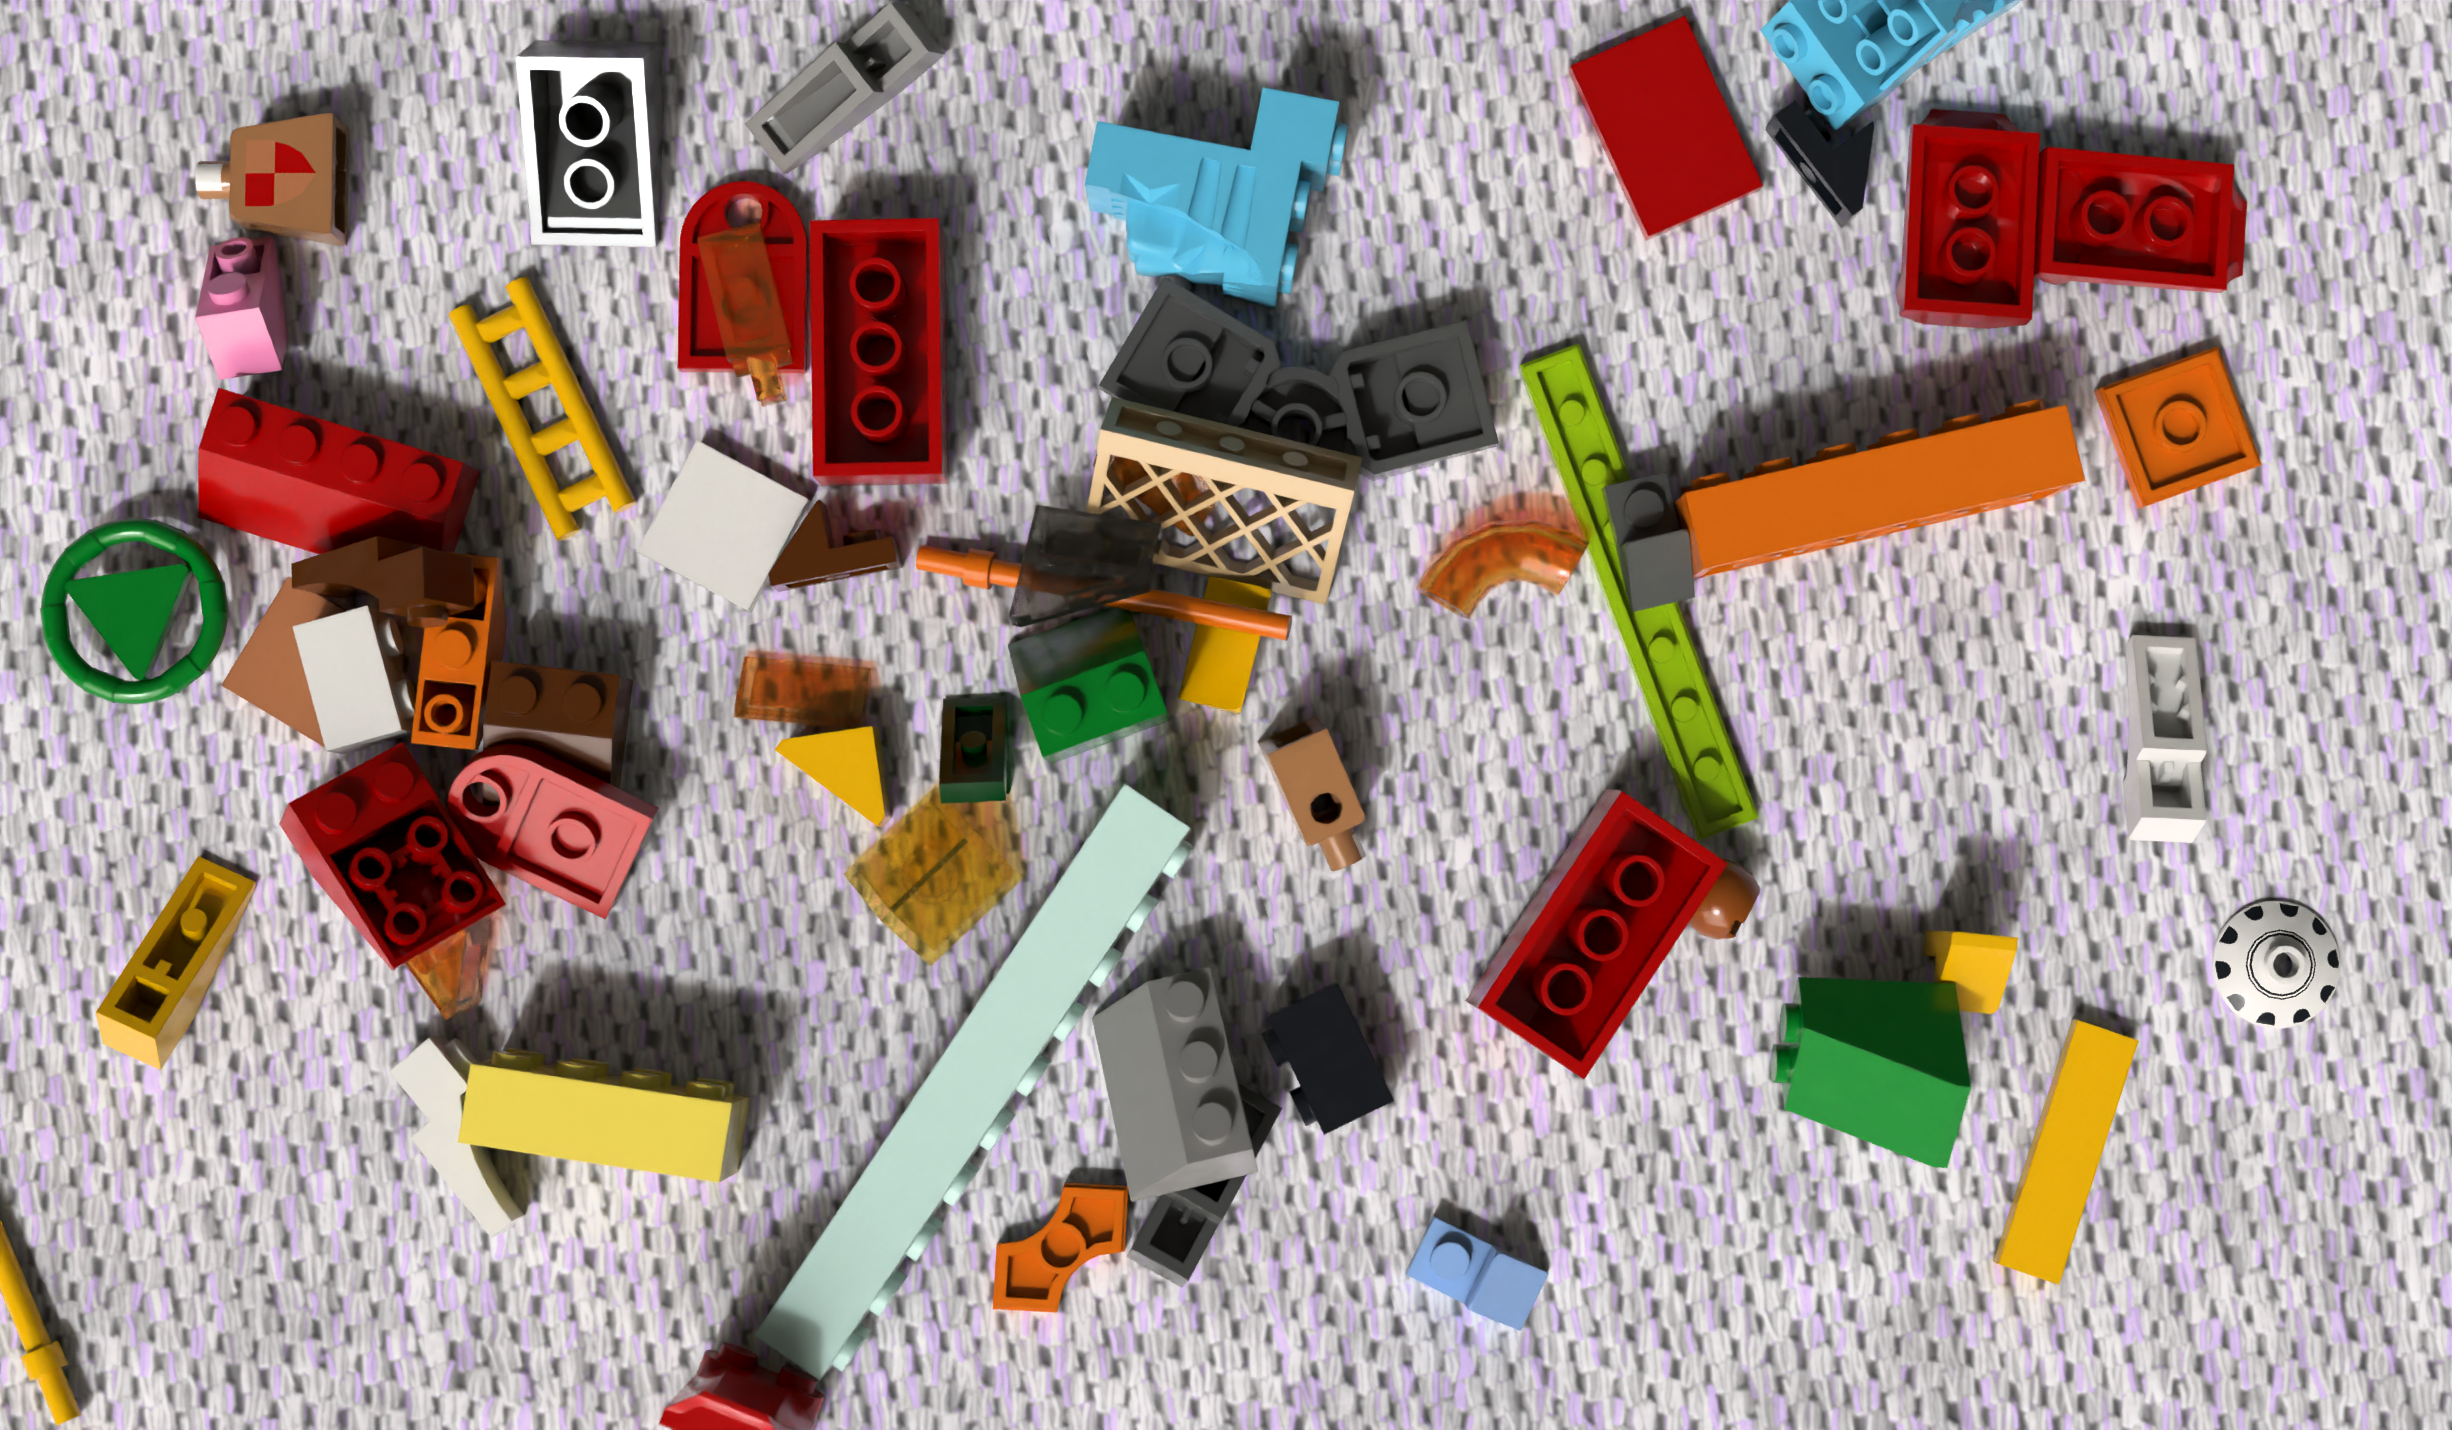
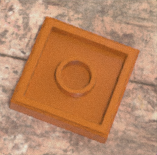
M2218 346L2094 391L2138 509L2262 465Z

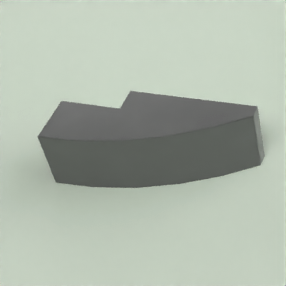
M1238 1083L1256 1159L1282 1107ZM1246 1175L1160 1195L1126 1257L1183 1288L1189 1281L1218 1225L1227 1213Z

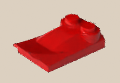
M1931 109L1927 117L1920 124H1913L1911 126L1908 148L1901 277L1898 280L1895 291L1899 306V316L1926 325L1982 329L2027 325L2031 321L2033 313L2040 133L2021 131L2012 124L2006 114Z
M2046 147L2039 153L2034 278H2039L2043 282L2053 285L2076 281L2214 293L2226 291L2227 284L2230 281L2243 276L2247 201L2241 197L2233 185L2234 164Z
M724 1342L721 1344L719 1351L705 1350L696 1375L665 1407L659 1424L673 1430H815L825 1395L815 1389L818 1382L816 1377L788 1366H782L780 1373L773 1372L756 1365L758 1355L752 1351Z

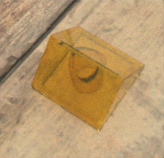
M937 786L844 873L845 877L877 917L930 966L936 963L1024 879L953 803L941 804L940 790Z

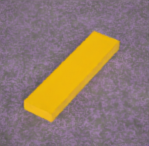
M2072 1019L1993 1262L2057 1285L2060 1284L2139 1042L2138 1040Z

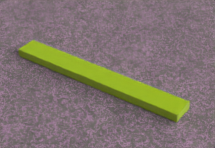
M1579 343L1519 365V373L1696 840L1707 838L1758 819L1759 816L1678 603L1675 602L1631 612L1602 494L1604 486L1631 479Z

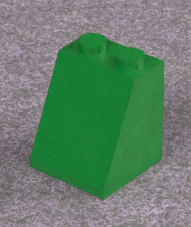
M1110 607L1008 644L1022 702L1042 757L1050 764L1170 721L1130 610Z
M1798 977L1793 1002L1783 1003L1781 1007L1780 1036L1783 1044H1774L1771 1052V1079L1773 1083H1782L1785 1110L1931 1167L1947 1168L1972 1087L1955 983Z

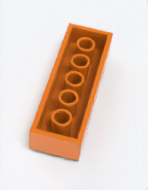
M2044 399L2031 400L2005 408V413L1991 417V422L1984 424L1980 413L1971 414L1943 422L1942 428L1928 432L1929 436L1924 438L1919 437L1917 428H1911L1879 437L1880 442L1867 446V451L1859 453L1856 451L1855 443H1846L1817 451V457L1805 460L1806 465L1798 467L1793 466L1791 457H1786L1753 466L1754 471L1744 474V479L1731 482L1728 472L1711 474L1691 480V486L1681 489L1682 496L1674 504L1680 529H1688L1693 578H1703L2053 497L2085 481L2067 404L2046 409Z

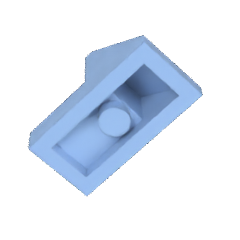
M1433 1215L1405 1272L1407 1276L1465 1304L1468 1310L1519 1331L1522 1330L1549 1274L1547 1271Z

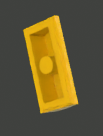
M1209 576L1203 599L1267 611L1272 589ZM1197 624L1178 699L1239 715L1242 710L1260 636Z

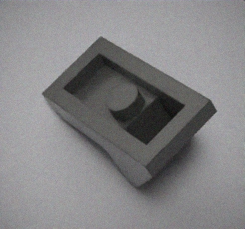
M1667 472L1604 486L1602 494L1631 612L1694 598L1695 590L1690 535L1688 529H1680Z

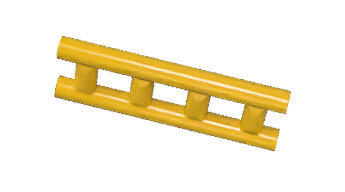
M521 277L505 286L513 305L480 321L471 304L455 308L449 312L448 316L556 540L561 541L572 537L580 531L572 512L605 496L614 513H619L637 504V501L529 278ZM525 328L540 361L506 377L490 344ZM552 384L567 418L533 434L517 400ZM579 440L595 474L560 490L544 456Z

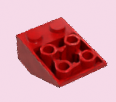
M403 742L289 802L279 823L313 878L392 971L506 905Z

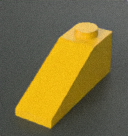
M200 856L196 858L96 1011L104 1045L159 1070L163 1068L193 1021L253 895L256 888L255 881Z

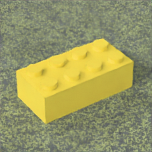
M507 1048L506 1052L493 1051L492 1059L471 1063L458 1143L718 1183L739 1171L750 1096L734 1094L735 1082L697 1077V1081H687L686 1086L671 1084V1072L648 1068H634L633 1071H622L621 1076L608 1075L609 1063L582 1058H570V1061H557L556 1067L544 1065L545 1053Z

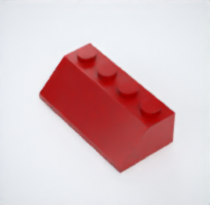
M218 388L198 449V517L315 554L326 553L375 536L455 553L480 472L464 462Z
M1606 789L1465 1001L1585 1080L1728 863L1625 792Z

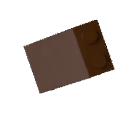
M491 661L483 724V750L505 744L531 747L620 789L633 680L615 674ZM483 783L482 804L488 806L499 805L500 797L497 791L492 786Z

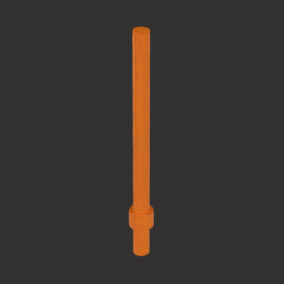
M921 545L916 557V568L918 570L963 578L964 585L990 590L993 584L1285 641L1289 638L1292 625L1291 615L998 559L997 552L970 548L968 553Z

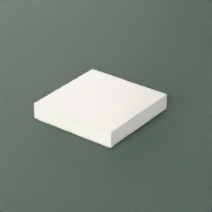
M696 440L636 552L737 606L752 612L769 581L768 573L790 542L811 501Z

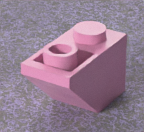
M273 236L252 240L245 237H236L226 240L219 245L210 246L195 319L219 380L280 371L283 368L288 330L276 245Z

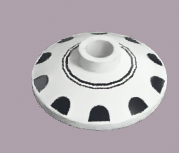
M2264 901L2240 910L2223 926L2213 948L2212 974L2221 998L2238 1016L2262 1027L2288 1028L2310 1020L2329 1003L2339 981L2340 955L2331 931L2313 912L2291 902ZM2280 953H2286L2292 960V969L2284 977L2279 976L2274 970V960Z

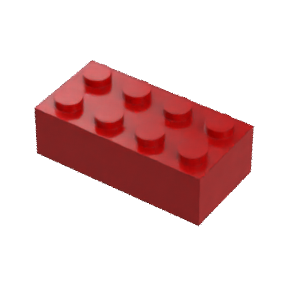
M939 218L810 220L813 477L821 486L949 484L945 232Z

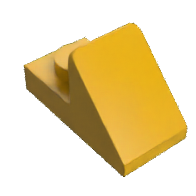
M1925 930L1923 956L1936 957L1934 983H1955L1959 1011L1992 1014L1999 1009L2017 952L2018 938L1956 931Z

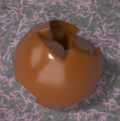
M1723 859L1728 863L1688 923L1700 935L1716 940L1736 937L1741 923H1744L1760 893V887L1753 874L1740 863Z

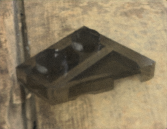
M1036 505L1009 614L1012 626L1025 627L1150 592L1163 538L1161 524Z

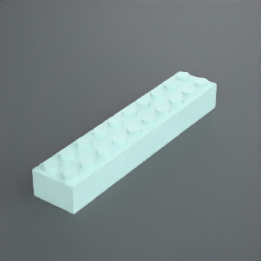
M1123 785L754 1336L819 1380L832 1366L843 1372L871 1332V1329L862 1324L869 1311L879 1317L908 1277L898 1270L905 1257L908 1256L917 1261L944 1222L934 1216L942 1202L945 1201L953 1207L980 1168L971 1163L970 1160L980 1146L990 1152L1016 1116L1006 1108L1015 1093L1018 1091L1027 1097L1052 1061L1043 1056L1042 1053L1052 1038L1056 1037L1064 1042L1087 1010V1007L1080 1003L1078 999L1088 984L1092 982L1099 988L1103 986L1120 961L1123 954L1116 950L1114 946L1125 929L1129 928L1133 932L1138 933L1158 904L1159 900L1149 893L1161 875L1164 873L1174 879L1195 847L1185 841L1192 831L1189 826L1128 785Z

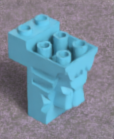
M1789 0L1760 31L1771 44L1775 55L1785 63L1809 96L1813 107L1823 115L1833 131H1836L1885 99L1916 70L2006 13L2022 0Z
M1265 87L1262 88L1251 150L1097 121L1085 180L1090 211L1113 215L1114 219L1126 221L1128 256L1131 262L1135 263V270L1138 275L1148 277L1182 276L1193 284L1223 285V295L1260 305L1264 308L1275 309L1278 292L1291 294L1299 244L1288 243L1290 231L1303 233L1310 190L1324 192L1327 174L1340 175L1349 124L1337 122L1338 101Z

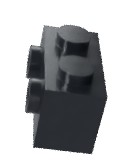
M1337 982L1267 1014L1272 1028L1261 1034L1277 1068L1290 1063L1300 1086L1289 1091L1305 1126L1318 1121L1325 1135L1394 1101Z

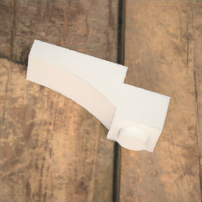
M2132 635L2126 645L2129 735L2127 774L2123 782L2128 840L2193 843L2207 821L2201 761L2208 749L2196 638Z
M444 1035L429 1037L389 1070L429 1119V1122L413 1134L410 1139L490 1237L493 1238L506 1232L525 1215L499 1178L486 1147L458 1143L470 1065L478 1061L467 1046L457 1038L449 1042Z

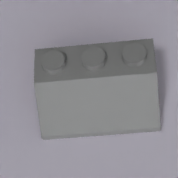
M1211 967L1147 981L1092 1017L1131 1202L1258 1172Z

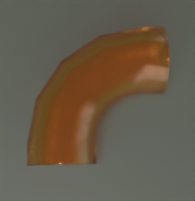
M1533 518L1489 521L1454 538L1424 571L1415 588L1431 601L1466 619H1471L1480 602L1492 589L1507 582L1525 581L1540 586L1558 596L1584 554L1589 541L1571 531Z

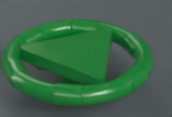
M131 518L108 522L89 529L64 549V552L59 556L47 577L41 600L40 614L43 637L58 667L71 681L82 688L83 691L112 703L144 704L159 701L180 693L205 673L222 645L228 623L229 609L226 586L222 575L212 557L199 542L184 530L156 519ZM125 542H145L179 556L187 564H176L74 580L80 569L85 567L108 547ZM192 573H194L199 582L203 623L199 637L189 654L185 655L162 673V675L149 679ZM68 594L131 675L138 681L124 680L93 668L79 655L70 639L66 606Z

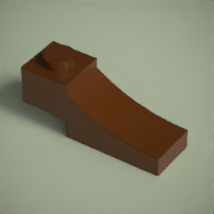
M375 536L291 564L293 589L338 598L370 593L379 598L380 612L407 617L408 625L414 627L429 628L443 626L448 623V616L475 608L473 558L431 549L427 546Z

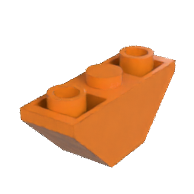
M454 553L473 558L475 608L448 616V623L446 625L424 628L411 743L478 750L483 738L491 661L502 662L507 624L501 559L498 557Z

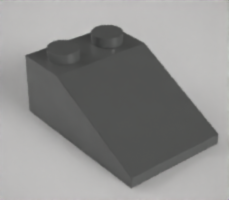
M535 40L516 56L531 245L656 247L659 244L664 118L660 42Z

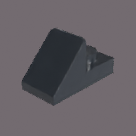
M1794 100L1774 115L1765 131L1837 224L1843 228L1863 209L1874 122L1869 123L1833 150L1828 144L1831 136L1826 125L1812 110L1808 109L1804 112Z

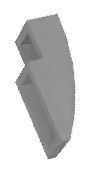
M889 2L845 43L834 42L750 118L745 125L780 171L787 174L830 146L898 95L946 53L909 5Z

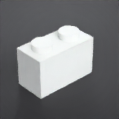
M367 605L292 626L326 751L345 754L412 735L416 691L410 679L402 680L396 656L403 654V643L398 626L392 617L385 618L384 612H380L379 609Z

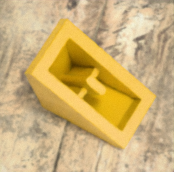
M868 726L782 739L774 749L876 826L884 828L891 819L879 729Z

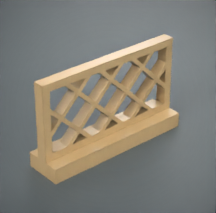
M1111 398L1100 428L1096 448L1098 453L1080 545L1205 576L1257 585L1272 589V592L1326 605L1362 457L1124 399ZM1112 455L1139 461L1148 475L1124 486L1110 467ZM1182 472L1201 476L1211 490L1186 501L1170 478ZM1107 486L1111 494L1104 497L1105 487ZM1157 486L1173 506V509L1150 520L1134 497ZM1245 487L1263 491L1273 505L1248 516L1233 493ZM1220 501L1236 523L1212 535L1196 512ZM1307 503L1336 509L1334 521L1310 531L1295 509ZM1121 505L1137 526L1122 534L1098 528L1100 514ZM1282 516L1298 538L1274 550L1258 528ZM1183 520L1199 542L1186 549L1171 546L1159 531ZM1245 535L1261 557L1247 564L1233 561L1221 546ZM1329 539L1327 550L1325 551L1320 543ZM1307 550L1321 568L1319 581L1292 575L1283 561Z

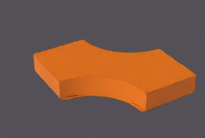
M1065 1182L1058 1209L1040 1230L1017 1241L998 1242L996 1244L993 1309L1057 1313L1063 1288L1071 1275L1080 1266L1099 1255L1124 1252L1126 1246L1128 1186Z

